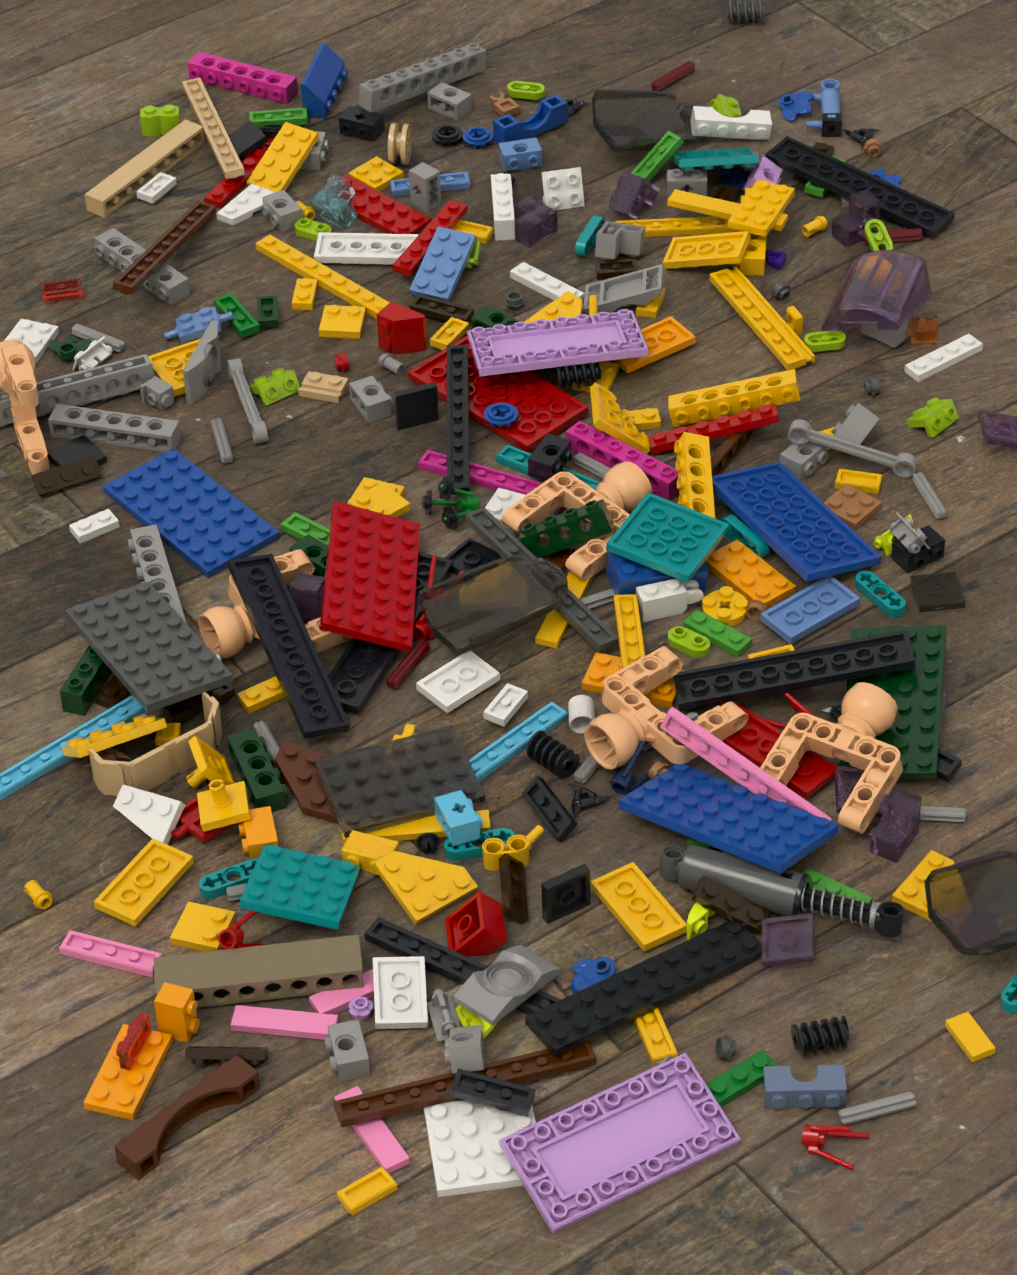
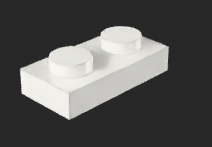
M160 172L136 191L137 198L152 204L155 203L177 184L176 178Z
M109 509L69 525L70 532L80 544L120 527L119 520Z
M507 683L484 710V719L504 727L528 699V691Z

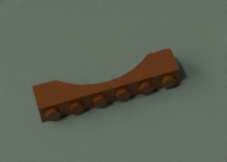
M238 1055L224 1062L220 1068L209 1076L204 1077L196 1086L184 1092L169 1106L162 1108L157 1115L149 1121L142 1123L130 1135L122 1138L115 1145L117 1163L139 1181L159 1166L166 1144L186 1122L214 1108L241 1104L260 1089L258 1071Z

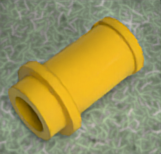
M296 201L302 209V217L313 220L315 218V210L310 206L307 207L301 201Z
M817 216L813 221L801 226V229H804L801 231L808 238L818 231H824L828 226V222L824 216Z
M36 880L27 882L24 886L26 888L24 892L33 900L34 906L38 909L50 907L52 904L51 893L45 891Z

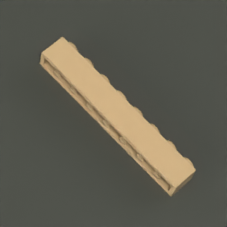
M186 119L85 193L87 211L104 218L135 196L137 194L136 191L157 174L167 172L205 143L203 126Z

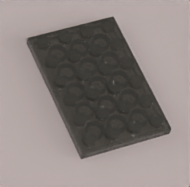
M453 725L315 760V768L345 838L350 836L352 830L367 833L435 815L434 798L462 790L466 798L471 799L473 805L485 802V794Z

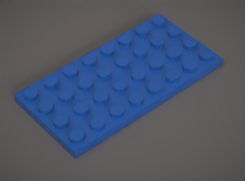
M174 448L103 485L104 493L145 527L157 525L161 540L207 578L228 568L229 560L246 558L280 539L278 530Z
M780 462L712 476L713 492L806 582L880 564L881 556Z
M674 764L668 768L669 771L660 773L619 799V809L780 874L839 833V824L831 822L827 818L818 817L808 813L806 810L792 807L785 802L769 798L765 794L752 793L744 786H738L724 778L710 775L706 771L689 767L687 764Z

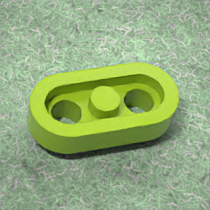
M513 81L507 85V93L514 99L521 98L538 101L545 96V87L540 83Z
M301 218L294 224L296 235L313 241H317L319 232L332 233L329 225L308 218Z
M878 219L869 220L864 228V234L873 254L876 253L881 258H886L893 249L891 238L882 221ZM871 230L877 231V233L874 234L871 232ZM879 247H883L885 250L881 251Z
M839 330L813 332L804 337V344L812 353L839 350L846 344V335Z
M682 626L674 627L668 631V644L672 648L695 658H703L710 653V640L707 637Z

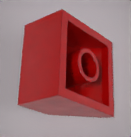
M390 302L377 313L379 348L395 355L420 352L427 349L425 315L395 302Z
M481 891L477 892L445 918L448 948L466 957L490 955L507 941L502 904Z

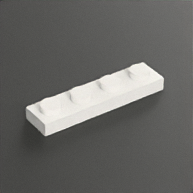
M522 262L510 271V278L552 300H556L569 290L584 301L585 293L525 262Z
M967 334L906 364L904 372L917 382H920L982 351L983 343L972 335Z

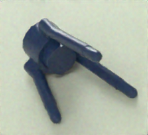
M644 741L640 742L624 770H622L623 766L616 768L615 774L610 781L612 789L620 795H627L628 792L634 791L650 778L648 773H646L635 782V775L630 771L645 745Z

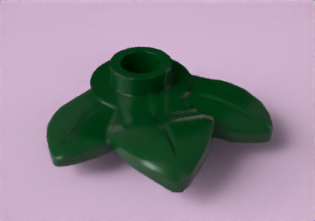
M70 334L62 342L51 340L49 348L58 354L59 359L72 361L78 352H84L88 349L91 339L78 341L73 334Z

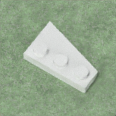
M251 184L216 213L217 220L230 225H236L251 218L254 212L262 210V197L275 192Z
M123 784L113 807L148 836L168 845L172 837L171 831L175 830L185 804L175 799Z

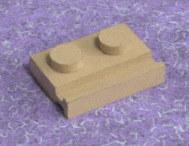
M308 371L301 383V388L298 389V395L300 397L339 403L340 397L343 396L349 386L348 378Z

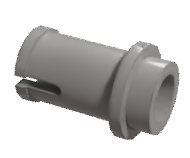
M383 353L378 360L382 369H388L398 376L402 375L406 369V365L394 359L390 353Z

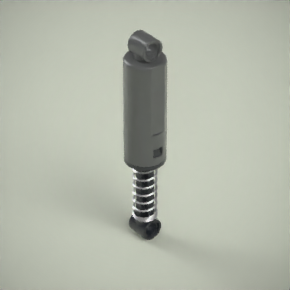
M669 845L661 850L659 873L665 879L678 880L680 888L695 891L699 879L704 875L770 912L800 919L804 911L809 908L813 914L820 911L822 916L830 914L832 919L840 916L842 921L850 919L852 924L859 921L862 927L869 924L870 929L876 928L877 932L885 937H896L901 934L904 908L896 902L875 903L873 901L872 904L865 903V898L861 902L855 900V896L852 899L845 898V893L842 896L836 895V891H833L832 894L826 893V888L823 889V892L816 890V886L811 889V875L788 869L780 874L738 856L696 845H690L686 850L676 845Z

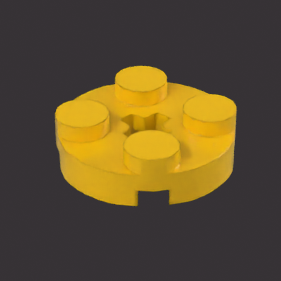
M723 586L720 590L713 591L702 599V612L724 624L727 623L730 627L736 626L747 617L748 600L742 594L733 591L731 587Z

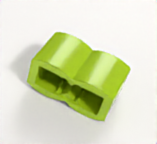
M165 105L161 108L146 106L140 110L142 136L154 137L165 135L181 123L178 106Z

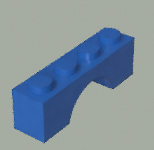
M555 94L541 100L535 113L524 121H518L510 114L493 120L494 140L497 143L529 139L567 123V102Z

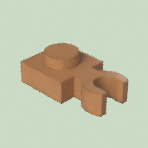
M498 93L499 98L490 96V104L494 106V110L501 117L507 114L512 116L520 113V106L510 97L505 99L503 93Z

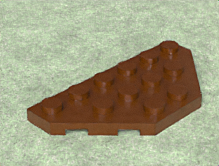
M286 741L283 742L275 757V765L284 776L285 783L291 794L295 796L301 812L338 824H342L341 822L356 821L367 816L373 818L388 813V809L399 805L401 807L411 805L419 789V780Z

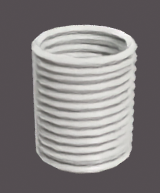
M577 695L569 700V727L576 733H584L586 726L595 719L594 701L586 695Z

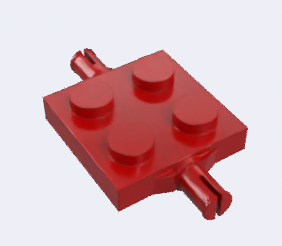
M195 797L185 803L178 821L181 826L172 830L171 834L175 840H178L183 835L190 833L205 844L235 824L203 832L200 823L198 799Z

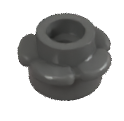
M783 281L777 283L771 291L775 297L774 299L785 300L790 295V285L785 284Z
M510 291L506 294L505 305L510 309H518L525 302L522 293L519 291Z
M868 376L867 381H864L866 394L871 393V396L874 397L875 394L880 393L879 381L877 377L871 378Z
M725 1035L724 1037L717 1038L715 1043L717 1058L729 1061L732 1056H735L736 1042L730 1036Z

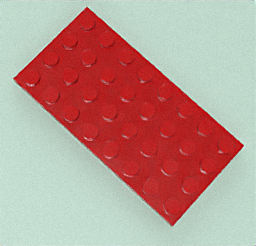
M467 336L451 345H468L469 417L526 452L536 448L547 434L556 435L589 413V406L531 371L479 377ZM447 348L408 372V379L419 386L435 382L438 397L447 402ZM495 403H508L516 407L518 418L516 423L510 424L509 427H491V424L485 422L484 410Z
M333 502L320 629L410 652L413 639L420 524L347 503Z

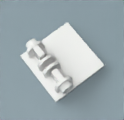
M581 167L542 172L544 192L542 200L543 204H545L546 212L585 206Z

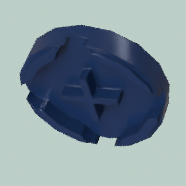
M741 167L727 169L722 172V176H719V186L725 184L740 188L739 196L745 195L743 189L752 170H749V172L744 171V168Z

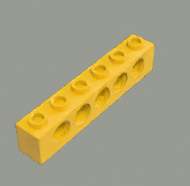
M745 188V196L751 188ZM741 195V202L745 198L744 195ZM749 233L750 241L741 263H737L736 266L740 267V271L744 275L764 276L767 236L763 237Z
M792 369L668 396V409L673 427L716 419L720 416L738 414L743 410L750 411L763 405L776 404L777 406L801 401L800 387L796 371Z
M684 432L674 445V452L677 454L675 469L678 471L677 489H679L680 495L678 504L715 518L709 437Z

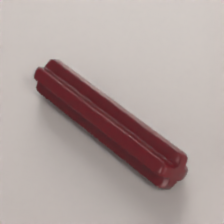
M687 61L651 83V89L658 92L695 70V63Z
M920 228L887 231L892 243L922 240L923 237ZM863 234L864 245H869L865 234Z
M420 639L386 679L389 688L397 689L429 651V641Z

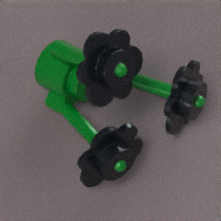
M445 476L438 486L439 497L445 500H432V491L428 490L426 496H423L421 503L422 508L426 509V514L431 515L432 505H451L443 508L442 520L448 529L455 530L458 527V518L479 509V498L477 495H474L473 491L455 488V485H453L454 477ZM452 492L462 495L458 497L457 501L449 500ZM453 506H457L458 510H461L462 512L455 514V508Z

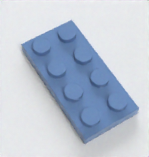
M438 226L409 289L410 295L417 296L420 294L449 302L475 245L476 235Z
M832 576L824 577L760 614V621L789 644H793L859 606L860 597Z

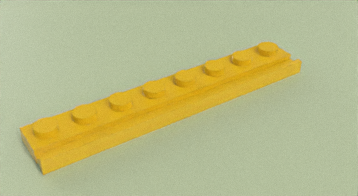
M734 266L732 270L727 268L710 274V282L787 371L804 366L809 361L811 363L815 362V355L737 266Z

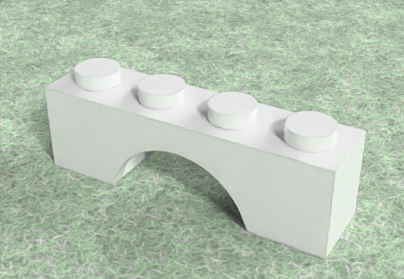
M693 106L690 121L693 136L769 140L772 128L770 111L750 110L743 117L733 118L719 114L713 107Z
M499 173L491 175L495 241L515 240L511 174Z

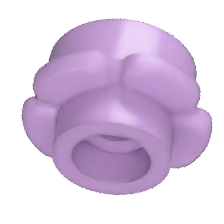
M357 997L349 1002V1013L355 1020H366L371 1016L374 1004L372 1001H368L366 997Z

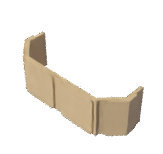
M206 692L201 693L205 718L204 724L130 762L103 760L90 748L89 756L93 780L97 788L104 795L118 796L123 784L149 791L168 781L172 776L197 766L188 741L196 735L216 750V746H219L223 734L219 702L213 696L210 697Z

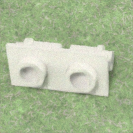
M105 336L98 341L94 340L84 352L80 351L76 354L73 371L78 367L79 371L97 367L99 362L102 363L112 355V347L104 344Z

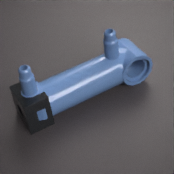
M834 79L823 80L820 86V94H813L814 98L811 100L821 102L822 121L806 122L807 128H821L822 137H841L840 83Z

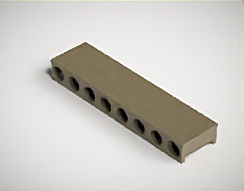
M359 934L154 958L155 997L164 982L190 988L194 992L203 994L200 1000H196L197 1008L314 995L322 991L363 987ZM349 974L358 976V979L353 983H347L343 980ZM323 977H328L332 980L331 984L327 986L319 985L317 982ZM297 980L307 983L301 989L292 987V984ZM271 983H277L281 986L275 992L268 991L266 987ZM245 986H251L255 989L253 993L248 995L240 992ZM219 989L229 991L226 997L219 998L214 995Z

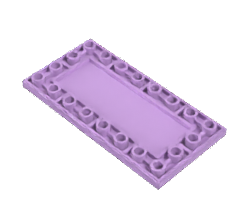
M621 309L614 313L599 312L597 315L590 316L580 314L573 318L558 317L556 320L549 321L539 319L532 323L516 322L514 325L508 326L498 324L491 328L475 327L467 331V338L479 377L649 356L648 347L632 310Z
M684 1053L499 1140V1145L552 1234L740 1144L741 1138L687 1054Z

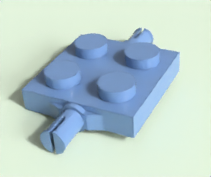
M215 306L211 308L205 307L199 310V312L181 315L176 319V328L164 332L166 341L178 337L181 343H186L201 338L212 320L217 321L218 332H220L222 323L234 318L231 311L219 315Z

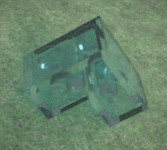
M334 172L309 201L318 216L345 230L358 216L349 202L356 192L346 178Z

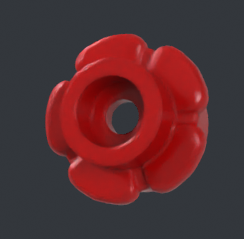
M337 353V357L333 358L336 370L341 369L342 373H344V370L350 369L346 353Z

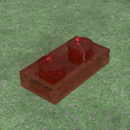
M81 278L40 283L42 301L83 296Z
M139 1012L135 1021L129 1024L126 1037L123 1041L119 1042L116 1055L119 1057L120 1068L131 1070L152 1031L149 1014Z

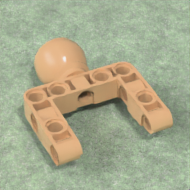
M5 340L0 342V389L9 394L16 435L25 461L28 463L30 472L33 475L50 469L46 444L35 407L39 404L37 384L34 376L36 360L32 351L23 342Z
M631 462L619 463L609 469L603 481L597 485L596 490L569 472H559L510 506L503 513L501 521L519 534L523 526L543 521V519L550 516L559 507L577 509L589 501L604 499L614 521L613 532L591 539L587 544L570 555L565 564L567 570L582 581H586L587 578L593 577L606 568L608 551H606L607 542L648 492L652 494V487L643 470Z
M300 549L274 557L287 586L310 577L315 570L313 563L304 551ZM232 575L229 576L228 595L235 605L234 608L215 606L199 615L198 619L199 631L203 642L215 655L219 654L221 659L234 656L241 651L245 642L251 643L254 637L259 639ZM321 617L309 621L305 625L317 653L353 639L352 637L320 629Z
M663 646L605 679L602 703L612 713L602 714L593 719L584 731L585 742L590 754L605 769L612 770L628 763L641 741H647L674 764H685L699 756L660 728L666 713L660 712L644 696V694L677 675L683 667L682 660L667 647ZM730 701L703 713L694 722L723 741L742 729L747 723L749 716L735 703Z
M865 682L856 683L843 697L842 715L838 717L837 724L808 713L794 715L760 768L786 786L798 769V763L805 752L812 750L832 759L836 757L849 762L851 766L864 770L838 816V823L841 826L858 833H864L903 771L898 748L875 739L876 736L881 735L893 725L898 706L895 700L883 689Z

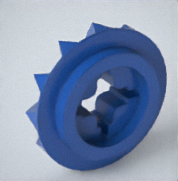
M473 127L463 133V142L468 144V147L484 148L485 145H490L493 141V132L484 127Z
M508 403L492 404L484 410L485 422L491 424V427H509L510 424L516 423L518 410Z

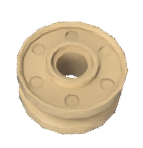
M392 123L388 135L389 163L396 164L398 156H400L401 163L408 165L412 149L411 125L405 123L400 132L399 125Z

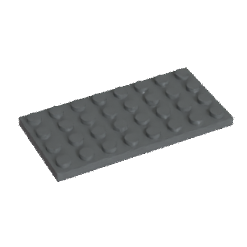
M148 581L65 609L66 619L147 713L233 682V674Z

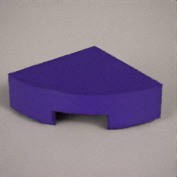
M766 250V262L774 269L781 270L786 260V253Z

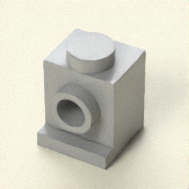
M157 376L140 385L142 403L146 404L148 402L161 411L175 403L173 386Z

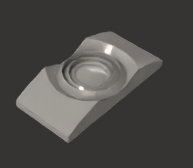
M663 264L585 285L584 313L589 314V295H597L598 313H613L621 307H627L632 304L643 306L652 301L663 292Z
M212 320L183 370L188 405H193L209 392L208 382L214 378L216 373L221 371V351L217 321Z
M523 945L513 946L503 950L488 968L474 972L456 992L453 1001L491 1025H494L561 973V968Z

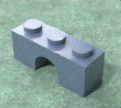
M817 1065V1076L809 1082H800L794 1079L791 1075L790 1066H763L765 1109L836 1108L846 1106L847 1089L844 1065Z

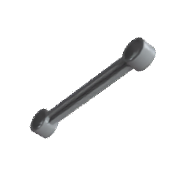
M240 358L227 360L229 378L234 382L251 427L253 441L255 444L268 442L267 428L265 422L260 418L245 379Z
M801 419L794 420L788 431L789 440L797 445H803L809 441L893 468L894 473L901 478H909L915 473L917 460L910 453H900L894 456L812 430L811 425ZM800 429L804 431L806 434L799 435L795 433L793 430ZM899 463H907L911 468H903Z

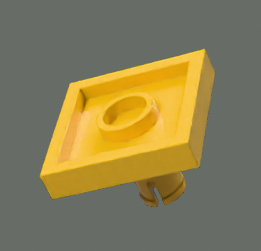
M196 735L188 741L198 767L190 775L186 776L187 782L191 787L196 789L207 779L210 781L221 779L224 782V786L235 783L225 756Z
M215 779L209 783L210 790L197 793L200 823L203 832L251 820L247 787L244 781L224 786L223 780Z

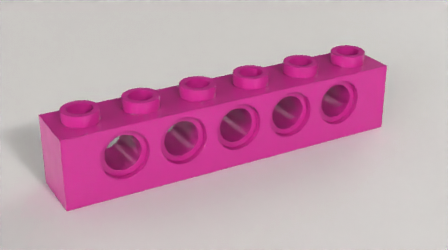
M198 52L187 63L189 79L200 77L202 82L284 104H288L298 93L297 77L203 52Z
M578 421L566 431V439L571 440V450H573L574 456L582 452L610 468L619 463L631 462L643 470L648 477L652 487V494L669 501H673L676 496H679V489H677L678 471L675 468L600 432L582 421Z

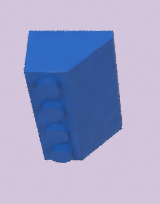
M321 43L301 83L303 108H307V117L326 119L328 113L332 111L334 101H337L338 92L342 90L343 82L348 77L345 62L325 43Z

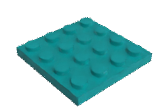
M747 147L679 151L672 155L671 160L683 171L694 170V167L698 166L704 170L714 169L715 165H720L722 168H734V164L742 165V167H753L754 163H759V155Z
M648 492L607 542L606 551L689 583L729 530V524Z
M264 845L240 898L239 908L338 930L360 875L361 865L358 867L349 861L330 859L326 856L312 855L300 850L285 849L277 845Z

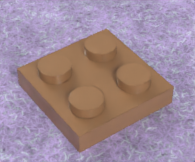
M845 484L823 502L854 531L882 509V501L849 484Z

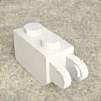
M675 578L636 587L639 615L642 621L647 622L683 614L687 610L688 604L698 602L704 596L701 589L699 590L698 582L690 580L687 583Z

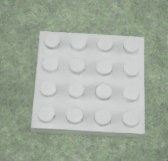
M467 1100L424 1107L438 1197L524 1186L501 1149L499 1140L536 1123L532 1106L528 1117Z

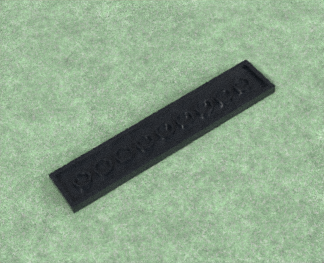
M786 136L765 154L767 159L780 168L899 222L908 228H920L925 236L934 238L954 220V212L789 136Z
M418 552L414 624L428 607V597L424 594L428 586L433 555ZM436 556L432 589L443 585L452 571L453 560ZM356 638L352 639L328 675L343 710L357 714L360 713L400 650Z
M273 554L229 560L228 569L303 738L349 731V721Z
M902 630L681 671L674 676L679 711L906 670L916 668L908 631Z
M728 921L526 1016L525 1024L556 1057L765 957L767 948L745 926L736 921Z

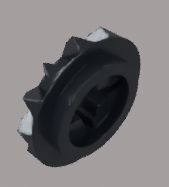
M264 125L259 129L266 137L275 138L283 125Z
M442 125L435 128L432 132V139L436 144L440 143L441 146L456 145L457 142L462 141L463 131L454 125Z

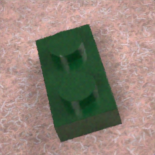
M277 295L257 296V321L260 328L279 327Z

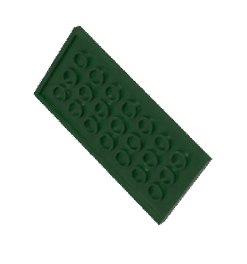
M946 625L852 629L851 640L902 630L908 631L916 668L847 680L846 692L856 683L861 682L873 684L887 692L895 700L898 711L893 725L881 735L876 736L875 739L895 746L900 751L903 771L898 780L937 779L947 639ZM840 759L839 780L859 781L864 770L853 767L849 762Z

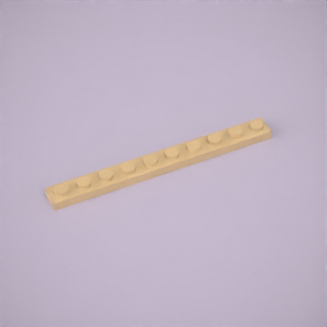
M201 78L182 81L185 94L200 125L204 128V134L225 178L234 179L245 175L244 167Z

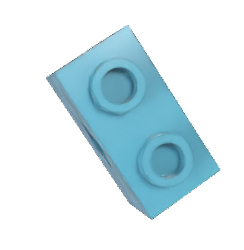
M462 790L434 798L435 816L452 846L480 839V828L483 827L481 816L479 813H475L471 799L466 798Z

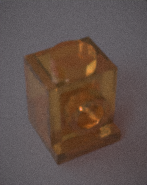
M933 315V318L912 317V323H908L907 335L911 336V344L936 345L937 315Z

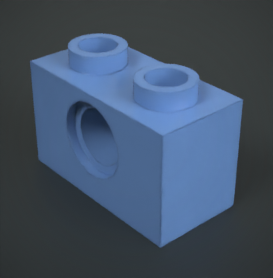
M536 137L498 143L499 161L504 171L542 167V149Z

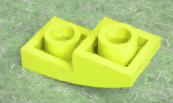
M697 902L694 904L687 920V940L707 930L708 917L715 914L714 911Z

